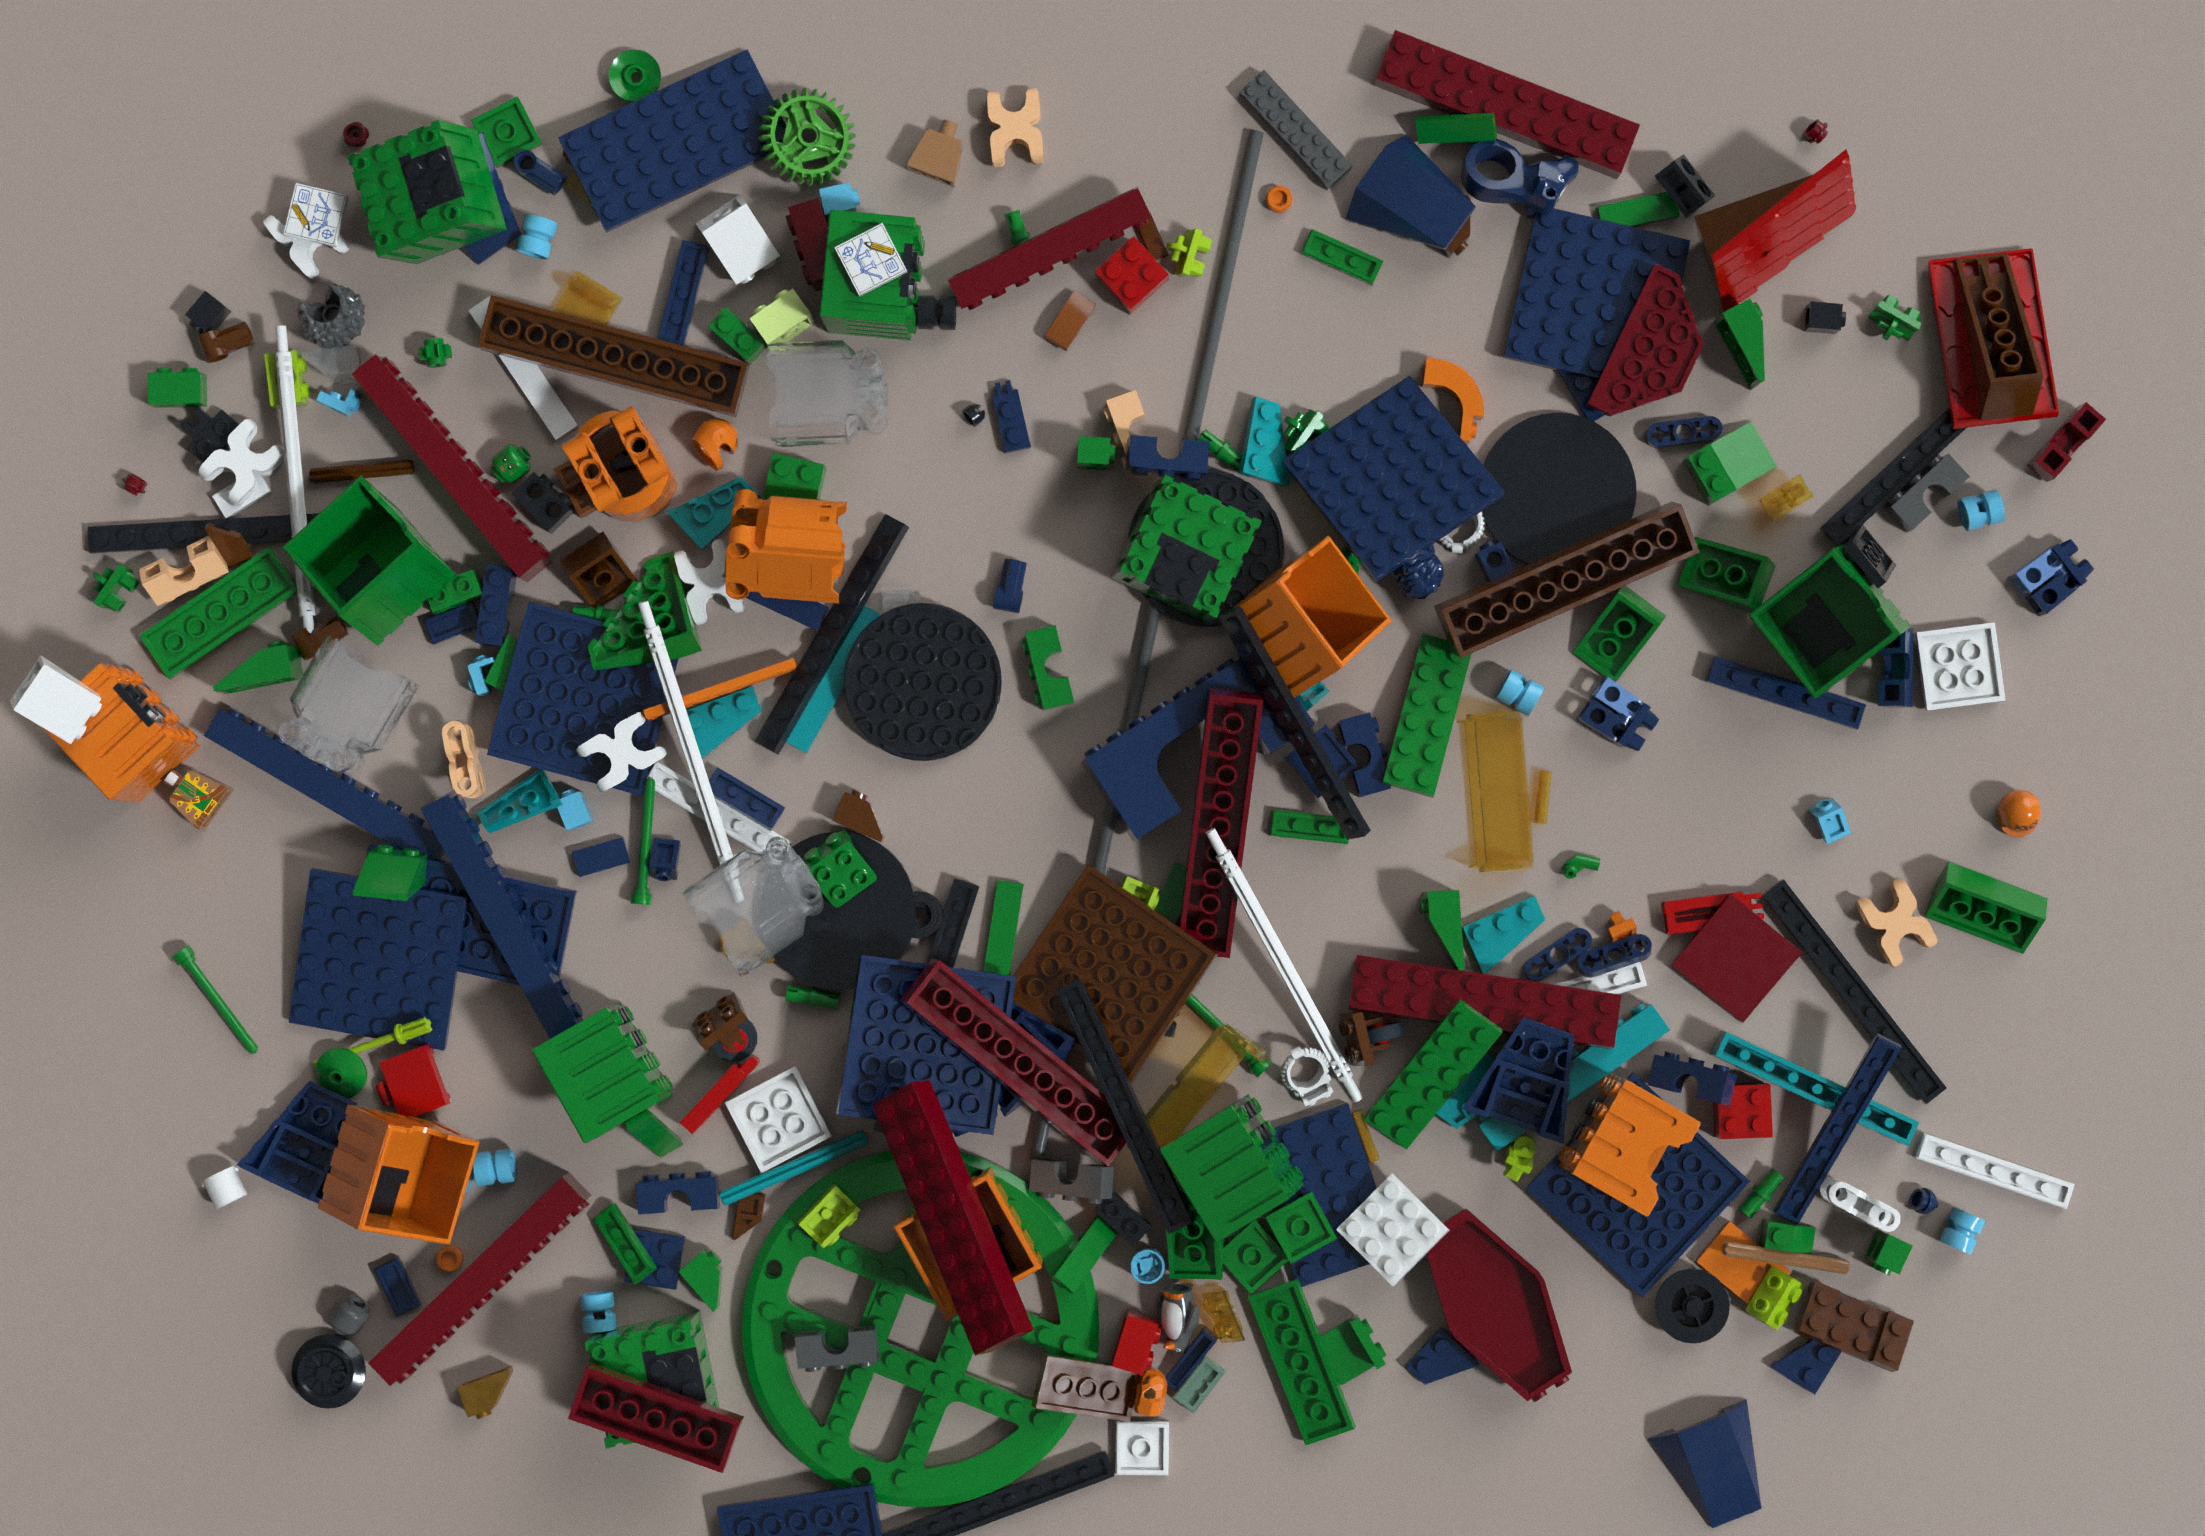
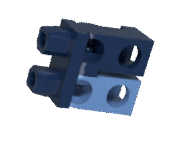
M2071 539L2049 547L2031 562L2009 576L2022 595L2032 592L2025 599L2039 617L2048 614L2086 583V577L2094 570L2086 559L2081 560L2076 565L2070 559V556L2078 551V547ZM2046 580H2048L2045 584H2043V585H2042L2040 588H2038L2036 591H2033V590L2036 589L2038 586H2040L2042 583H2044Z
M1609 677L1602 679L1591 696L1592 700H1588L1576 719L1619 747H1627L1634 751H1639L1646 740L1635 733L1639 725L1652 731L1659 721V718L1649 711L1651 708L1649 705L1643 703Z

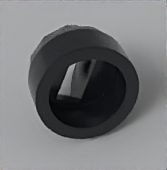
M971 404L962 410L963 415L973 427H976L985 418V410L980 412L978 410L981 407L979 404Z

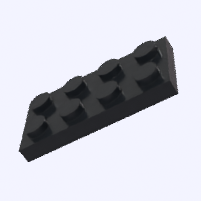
M1864 525L1852 534L1844 546L1846 550L1844 552L1845 556L1853 565L1856 563L1864 571L1861 573L1862 577L1870 586L1874 584L1877 588H1880L1887 582L1896 564Z

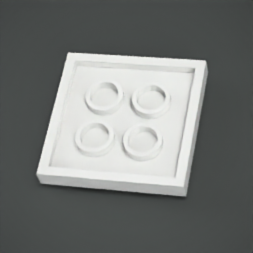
M1995 622L1914 633L1925 711L2006 700Z
M797 1066L725 1102L761 1173L832 1137Z
M1393 1173L1336 1229L1393 1287L1450 1231Z

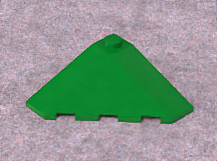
M673 551L646 561L643 566L646 572L640 581L633 580L624 593L625 603L619 611L613 609L604 622L605 632L598 641L593 639L588 645L594 670L654 662L644 633L646 628L638 603L644 601L649 602L655 624L660 627L670 660L702 651L697 628L687 603L686 591L683 581L679 577Z

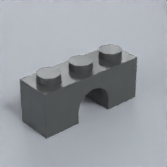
M1950 454L1943 457L1937 455L1926 465L1929 469L1923 475L1918 473L1907 483L1910 487L1904 493L1899 490L1888 501L1891 505L1885 510L1906 533L1912 531L1932 513L1923 501V493L1926 488H1935L1944 497H1947L1970 477Z
M1045 1158L1031 1159L1029 1191L1039 1192V1197L1054 1198L1055 1194L1062 1195V1200L1078 1201V1197L1086 1198V1203L1102 1204V1199L1112 1198L1114 1166L1108 1167L1097 1164L1078 1165L1077 1178L1072 1182L1067 1176V1161Z
M877 1324L850 1327L848 1331L849 1343L842 1349H835L828 1345L824 1329L797 1332L795 1346L798 1369L805 1368L806 1372H815L821 1370V1367L832 1366L834 1370L847 1368V1364H858V1367L873 1366L874 1362H878L880 1357Z

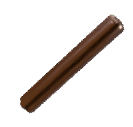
M409 459L311 468L309 477L311 482L321 483L354 480L360 476L376 478L409 475L414 473V463Z

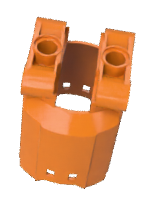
M633 406L623 411L613 410L594 416L583 424L575 438L562 444L564 452L574 466L599 513L604 511L616 520L633 521L635 523L661 511L671 502L678 486L675 478L676 474L663 454L652 431L640 419ZM611 425L617 431L623 446L646 484L641 491L623 498L615 482L607 472L592 443V439L596 434ZM637 440H645V449L639 453L634 452L633 444ZM590 466H597L599 473L597 477L592 479L587 469Z
M742 489L737 491L734 496L725 556L727 595L739 600L746 598L749 592H759L762 597L839 604V594L833 587L834 581L843 574L845 543L842 541L843 531L838 526V517L847 511V502L770 496L766 500H759L756 493L751 490Z

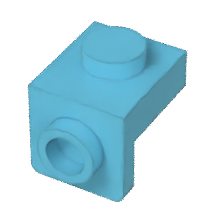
M488 654L474 658V663L467 665L471 675L468 678L470 689L481 697L492 693L489 684L484 682L486 679L484 668L492 666L496 658H489Z

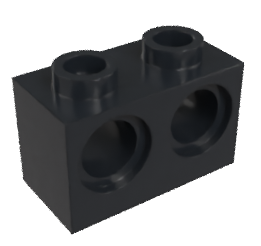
M1684 154L1655 175L1656 179L1686 218L1715 197L1714 193Z
M533 472L511 494L552 534L574 513L569 507L572 502L562 492L557 495L551 489L554 483L544 473L539 476ZM535 485H540L542 488L541 495L537 498H531L529 494L530 489ZM559 504V514L555 517H550L548 515L549 506Z
M1113 1189L1112 1198L1102 1199V1204H1098L1094 1208V1211L1132 1246H1135L1151 1228V1223Z

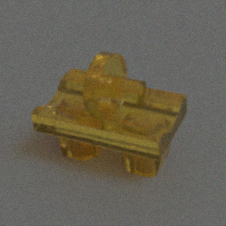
M1799 474L1759 499L1773 522L1811 499L1814 495Z

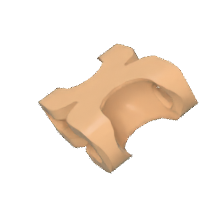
M1037 88L1026 91L1025 106L1016 112L1007 111L1002 107L998 92H988L989 123L997 129L990 136L994 168L1004 166L1006 150L1009 146L1016 143L1028 148L1033 164H1042V133L1038 128L1033 127L1041 119Z
M450 721L442 729V738L445 753L449 760L452 788L456 791L457 795L460 794L462 797L476 799L482 796L486 790L483 768L478 758L479 749L476 734L472 726L459 721ZM461 731L462 738L457 740V734ZM470 779L471 786L469 789H467L466 782Z
M1900 878L1890 883V890L1894 901L1888 911H1879L1872 901L1867 898H1860L1855 903L1865 926L1870 929H1881L1876 938V946L1887 964L1893 968L1903 962L1899 943L1904 935L1913 934L1924 947L1932 948L1937 945V938L1928 920L1922 916H1912L1917 907V901L1906 882Z

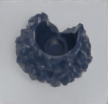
M1431 545L1393 571L1394 577L1398 578L1397 583L1400 585V590L1404 596L1410 599H1425L1429 594L1437 592L1438 587L1441 586L1440 582L1444 577L1443 566L1440 559L1434 554V545Z

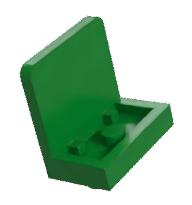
M844 829L839 833H832L825 843L818 848L810 849L804 855V858L801 859L805 872L836 908L845 904L877 879L875 872L855 849L850 836Z
M1357 1314L1321 1335L1340 1385L1347 1383L1374 1366L1376 1369H1379L1386 1365L1383 1357L1387 1356L1380 1342L1373 1343L1369 1336L1373 1333V1330L1366 1318L1361 1321Z

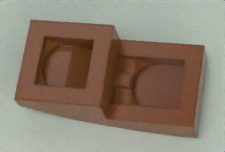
M1074 290L1044 338L1067 351L1095 309L1096 303Z
M570 460L553 469L581 519L597 510Z

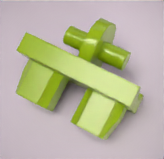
M1194 228V230L1188 229L1185 237L1177 235L1175 243H1167L1166 249L1172 251L1170 260L1177 262L1173 275L1179 277L1202 276L1205 263L1195 260V255L1197 251L1203 254L1208 253L1212 244L1211 239L1202 235L1203 230Z
M1522 1135L1506 1147V1159L1504 1162L1506 1168L1503 1171V1175L1518 1182L1523 1172L1529 1174L1533 1168V1155L1536 1153L1537 1144L1531 1136Z

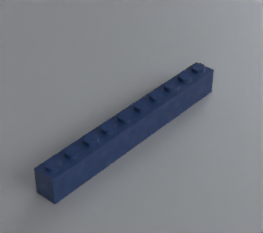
M229 707L228 710L219 708L204 734L206 738L399 850L407 847L418 848L420 852L427 853V857L442 859L445 852L433 830L423 824L425 822L423 818L414 813L408 816L401 812L402 806L392 800H388L387 803L378 798L380 794L367 786L365 789L355 785L357 780L345 773L342 776L334 773V767L323 760L317 763L310 759L312 755L310 752L301 747H297L296 750L287 745L289 740L276 733L274 736L269 735L265 732L266 727L254 720L250 724L242 719L244 714L232 707Z
M452 790L424 805L421 811L548 1037L551 1039L583 1021L582 1009L570 997V988L564 979L561 980L556 972L557 965L551 956H547L543 949V939L538 933L535 934L531 927L532 922L529 914L525 910L522 911L517 902L519 898L516 891L512 887L509 888L504 879L506 878L505 872L501 865L496 864L492 858L493 852L489 843L483 841L478 833L480 831L478 823L473 817L470 818L464 798L460 794L457 795L455 790Z

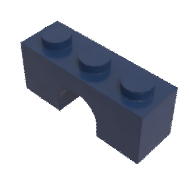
M1130 435L1127 439L1125 470L1132 471V475L1147 476L1148 472L1158 473V477H1162L1165 474L1174 478V475H1184L1186 480H1200V477H1204L1208 472L1209 442L1183 439L1179 444L1178 456L1174 459H1166L1157 451V437Z
M486 564L475 643L502 647L509 633L508 607L511 596H514L517 575L510 567Z
M1909 628L1879 651L1884 659V675L1878 683V706L1886 708H1913V628Z
M1370 712L1338 721L1344 747L1361 745L1367 750L1369 755L1368 764L1363 769L1352 772L1358 796L1363 797L1391 789V786L1382 784L1386 770L1383 758L1387 757L1383 742L1378 743L1376 732H1380L1376 717H1371Z
M1665 1051L1664 1056L1654 1055L1647 1085L1681 1093L1685 1080L1690 1076H1694L1698 1083L1696 1098L1730 1106L1737 1075L1728 1073L1729 1067L1713 1064V1068L1704 1067L1705 1061L1689 1057L1688 1062L1680 1061V1055Z
M711 1171L695 1172V1177H685V1173L669 1174L668 1179H659L658 1175L642 1176L643 1180L636 1182L638 1215L665 1213L668 1211V1196L672 1191L676 1190L688 1195L691 1211L718 1209L720 1207L718 1175H711Z

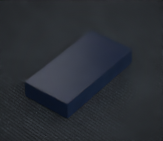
M470 601L423 621L431 642L435 645L476 629L479 614L474 602Z
M624 837L572 852L579 877L631 863Z
M400 1257L374 1269L396 1317L421 1305V1301Z

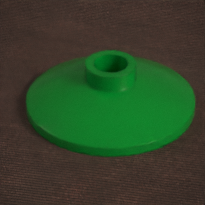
M628 50L618 55L612 62L609 69V82L613 91L620 98L629 102H635L658 90L661 82V70L655 58L649 53L642 50ZM639 74L641 79L638 82H633L632 76Z
M332 1048L324 1052L318 1059L316 1077L322 1087L349 1098L355 1096L364 1088L367 1081V1069L362 1059L353 1051L346 1048ZM335 1073L339 1074L341 1079L337 1078Z

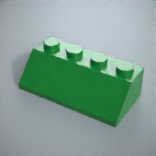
M1948 861L1937 879L1925 912V918L2024 954L2046 920L2048 898Z

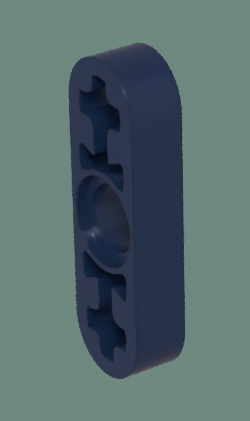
M1714 416L1652 424L1646 430L1645 440L1648 445L1654 448L1707 442L1719 437L1723 427L1721 421ZM1707 422H1710L1711 426H1716L1712 436L1709 435L1708 431L1698 433L1700 438H1696L1697 431L1694 423H1698L1697 428L1705 427ZM1679 425H1686L1690 428L1691 435L1688 439L1678 437L1676 430ZM1668 426H1672L1671 437L1673 441H1669L1670 436L1662 437L1660 442H1657L1656 438L1651 437V434L1655 432V428L1659 430V433H1665L1669 431Z
M1583 928L1572 929L1529 958L1523 966L1524 975L1532 981L1543 980L1586 951L1592 943L1591 934ZM1575 933L1578 935L1584 934L1586 937L1583 940L1584 945L1581 947V945L1577 944L1571 947L1574 953L1570 955L1568 947L1562 942L1566 940L1567 944H1570L1575 940ZM1554 947H1561L1565 952V957L1560 962H1554L1550 957V952ZM1545 954L1547 962L1553 967L1548 969V966L1545 965L1540 969L1541 974L1539 976L1536 974L1531 975L1529 973L1532 969L1530 964L1533 962L1536 965L1542 963L1544 960L1540 957Z
M1636 934L1585 951L1578 958V970L1584 977L1593 978L1644 961L1651 955V940L1646 935ZM1640 943L1641 947H1644V951L1640 952L1639 949H1635V944ZM1625 947H1628V952L1630 951L1629 957H1627V951ZM1614 950L1619 951L1622 954V958L1619 961H1611L1607 957L1608 953ZM1600 955H1603V962H1604L1605 965H1602V960H1600ZM1590 960L1591 963H1594V968L1586 965V961Z

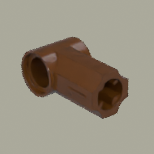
M245 321L221 331H208L197 337L206 363L220 361L228 357V353L255 344L252 332Z
M336 614L314 626L312 633H309L304 628L291 637L303 660H308L321 654L325 647L346 637L349 633L340 616Z

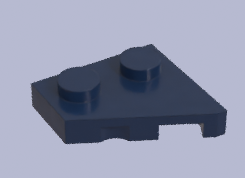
M1440 1327L1405 1366L1425 1385L1476 1367L1479 1363Z
M1808 1340L1806 1344L1798 1346L1782 1359L1772 1362L1770 1367L1815 1395L1841 1352L1813 1340Z

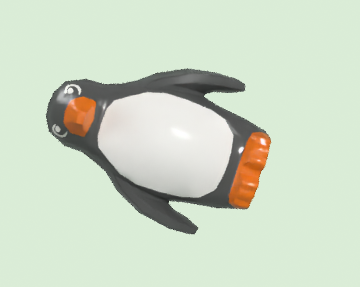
M1191 1283L1171 1284L1164 1287L1157 1298V1314L1167 1335L1164 1348L1170 1349L1173 1352L1180 1353L1187 1348L1194 1329L1199 1322V1307L1194 1303L1193 1284Z

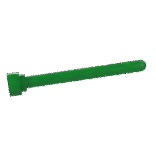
M648 778L645 781L637 887H634V892H631V904H652V894H650V889L647 887L655 796V780L653 778Z
M190 945L174 954L171 958L177 966L181 965L183 969L186 968L247 1051L250 1054H255L258 1051V1046L195 963V952Z
M1191 994L1186 1003L1249 1062L1250 1071L1258 1078L1272 1062L1265 1056L1256 1055L1205 1005Z

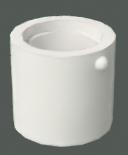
M235 1166L229 1167L202 1181V1187L206 1188L215 1209H219L248 1195L238 1174L239 1169Z

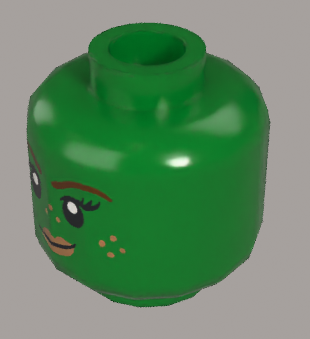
M509 444L493 456L492 472L501 482L515 483L530 471L531 465L529 460L531 456L523 446L517 447L516 445Z

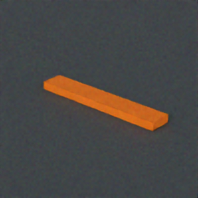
M794 658L682 696L685 708H689L795 671L797 666ZM667 702L643 710L647 721L671 714Z

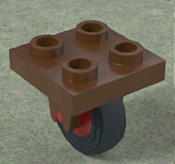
M735 993L719 999L715 1007L708 1012L700 1013L692 1023L699 1044L704 1050L712 1047L714 1053L722 1060L729 1062L741 1061L748 1058L757 1045V1031L753 1023L748 1020L741 1000Z
M1363 1012L1341 1014V1021L1338 1022L1340 1033L1342 1036H1345L1347 1042L1345 1055L1348 1062L1352 1063V1066L1375 1064L1372 1052L1390 1048L1389 1042L1391 1039L1404 1035L1400 1021L1385 1023L1383 1017L1364 1020Z

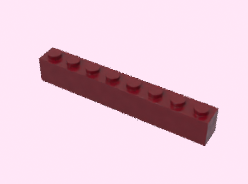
M1137 186L950 277L948 282L961 309L968 307L969 310H972L982 305V299L990 295L994 299L1007 292L1005 288L1012 284H1015L1016 288L1030 281L1029 276L1037 272L1042 276L1054 270L1052 265L1060 261L1063 264H1067L1077 259L1076 253L1084 249L1089 253L1101 247L1100 242L1107 238L1110 241H1114L1124 236L1123 230L1133 226L1134 230L1147 225L1149 223L1147 219L1152 216Z

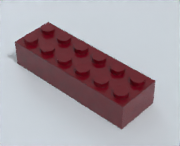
M590 1363L585 1368L568 1419L720 1473H723L726 1469L744 1418L742 1415L594 1363Z

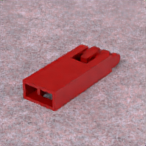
M1733 892L1662 902L1666 934L1699 931L1714 914L1716 906L1721 905L1730 894L1751 911L1753 909L1763 908L1762 903H1751V899L1761 898V892L1744 895L1743 892ZM1756 913L1761 919H1764V913Z
M752 1056L742 1066L735 1063L679 1123L691 1134L695 1133L759 1065L760 1059L757 1056Z

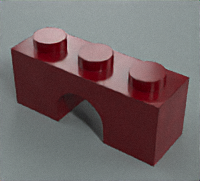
M2087 402L2077 406L2027 466L2046 482L2055 479L2072 460L2071 456L2086 440L2092 437L2105 422L2106 418Z

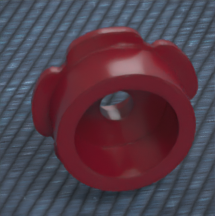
M1819 119L1812 122L1804 132L1807 141L1810 144L1813 142L1820 143L1828 134L1826 131L1828 124L1822 123Z
M353 122L344 128V141L350 147L356 146L360 148L366 144L369 131L366 127H363L362 123Z
M129 472L126 478H122L125 484L123 488L129 493L137 496L138 493L146 492L144 489L148 483L139 476Z

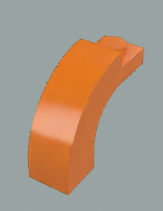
M1426 358L1423 368L1422 387L1443 390L1456 400L1460 409L1458 435L1468 445L1471 438L1475 439L1477 423H1473V419L1481 420L1484 417V404L1481 392L1473 378L1458 365L1446 360Z

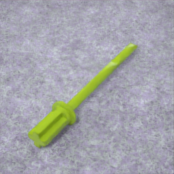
M424 1017L404 1025L396 1024L393 1033L348 1049L358 1054L394 1040L403 1045L409 1039L431 1032V1021ZM318 1059L312 1061L314 1068H316Z

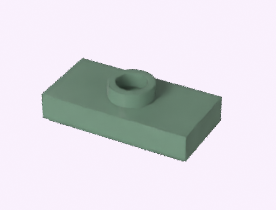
M1205 1355L1172 1398L1194 1414L1226 1371Z

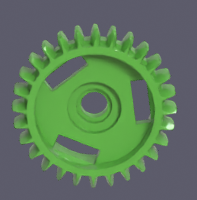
M804 88L801 91V96L794 89L791 93L792 98L787 93L782 95L783 102L776 98L773 103L776 108L772 106L767 108V112L771 116L764 115L762 117V121L767 123V125L759 127V131L766 133L759 137V141L766 142L760 148V151L769 152L764 161L773 160L774 163L770 169L773 170L779 167L781 170L778 177L783 176L785 173L789 174L787 178L789 183L796 177L798 186L803 183L804 179H806L808 187L813 184L814 179L818 185H821L823 183V176L828 182L833 179L831 172L838 176L841 173L839 167L844 169L848 165L844 159L849 160L853 156L847 150L855 148V144L849 142V140L854 139L856 134L848 133V130L854 127V123L846 124L845 122L850 114L842 115L840 113L844 105L836 108L834 106L836 102L835 97L828 102L826 100L827 92L821 97H817V89H814L811 95H808L807 88ZM817 108L832 119L836 126L834 130L814 112ZM779 117L787 119L782 143L777 142L775 139V130ZM804 129H810L815 133L814 142L806 143L803 141L801 133ZM826 157L827 166L812 170L803 169L802 163Z

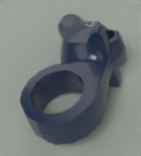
M1496 139V141H1480L1474 144L1463 159L1460 175L1463 187L1475 199L1487 203H1525L1527 205L1526 218H1533L1536 211L1542 215L1552 212L1566 187L1577 177L1579 166L1574 158L1567 156L1557 161H1540L1528 165L1515 147L1505 141ZM1485 160L1499 162L1506 167L1510 177L1497 181L1487 179L1479 173L1475 164Z

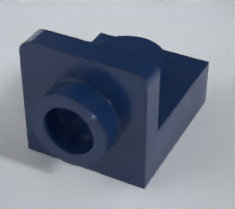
M637 440L633 444L634 452L639 453L645 449L644 442L639 443V440ZM627 451L615 454V459L609 460L611 469L615 474L636 468Z
M654 838L649 864L652 878L664 882L677 880V866L681 848L680 840Z

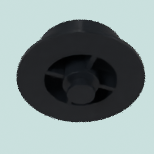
M1684 1269L1672 1274L1662 1283L1656 1295L1655 1311L1661 1327L1671 1337L1684 1343H1702L1710 1340L1722 1330L1729 1316L1730 1302L1725 1287L1715 1276L1700 1269Z
M336 1334L318 1335L306 1341L297 1351L292 1363V1381L298 1394L311 1405L326 1409L337 1408L354 1399L363 1387L366 1377L365 1360L359 1348L349 1339Z

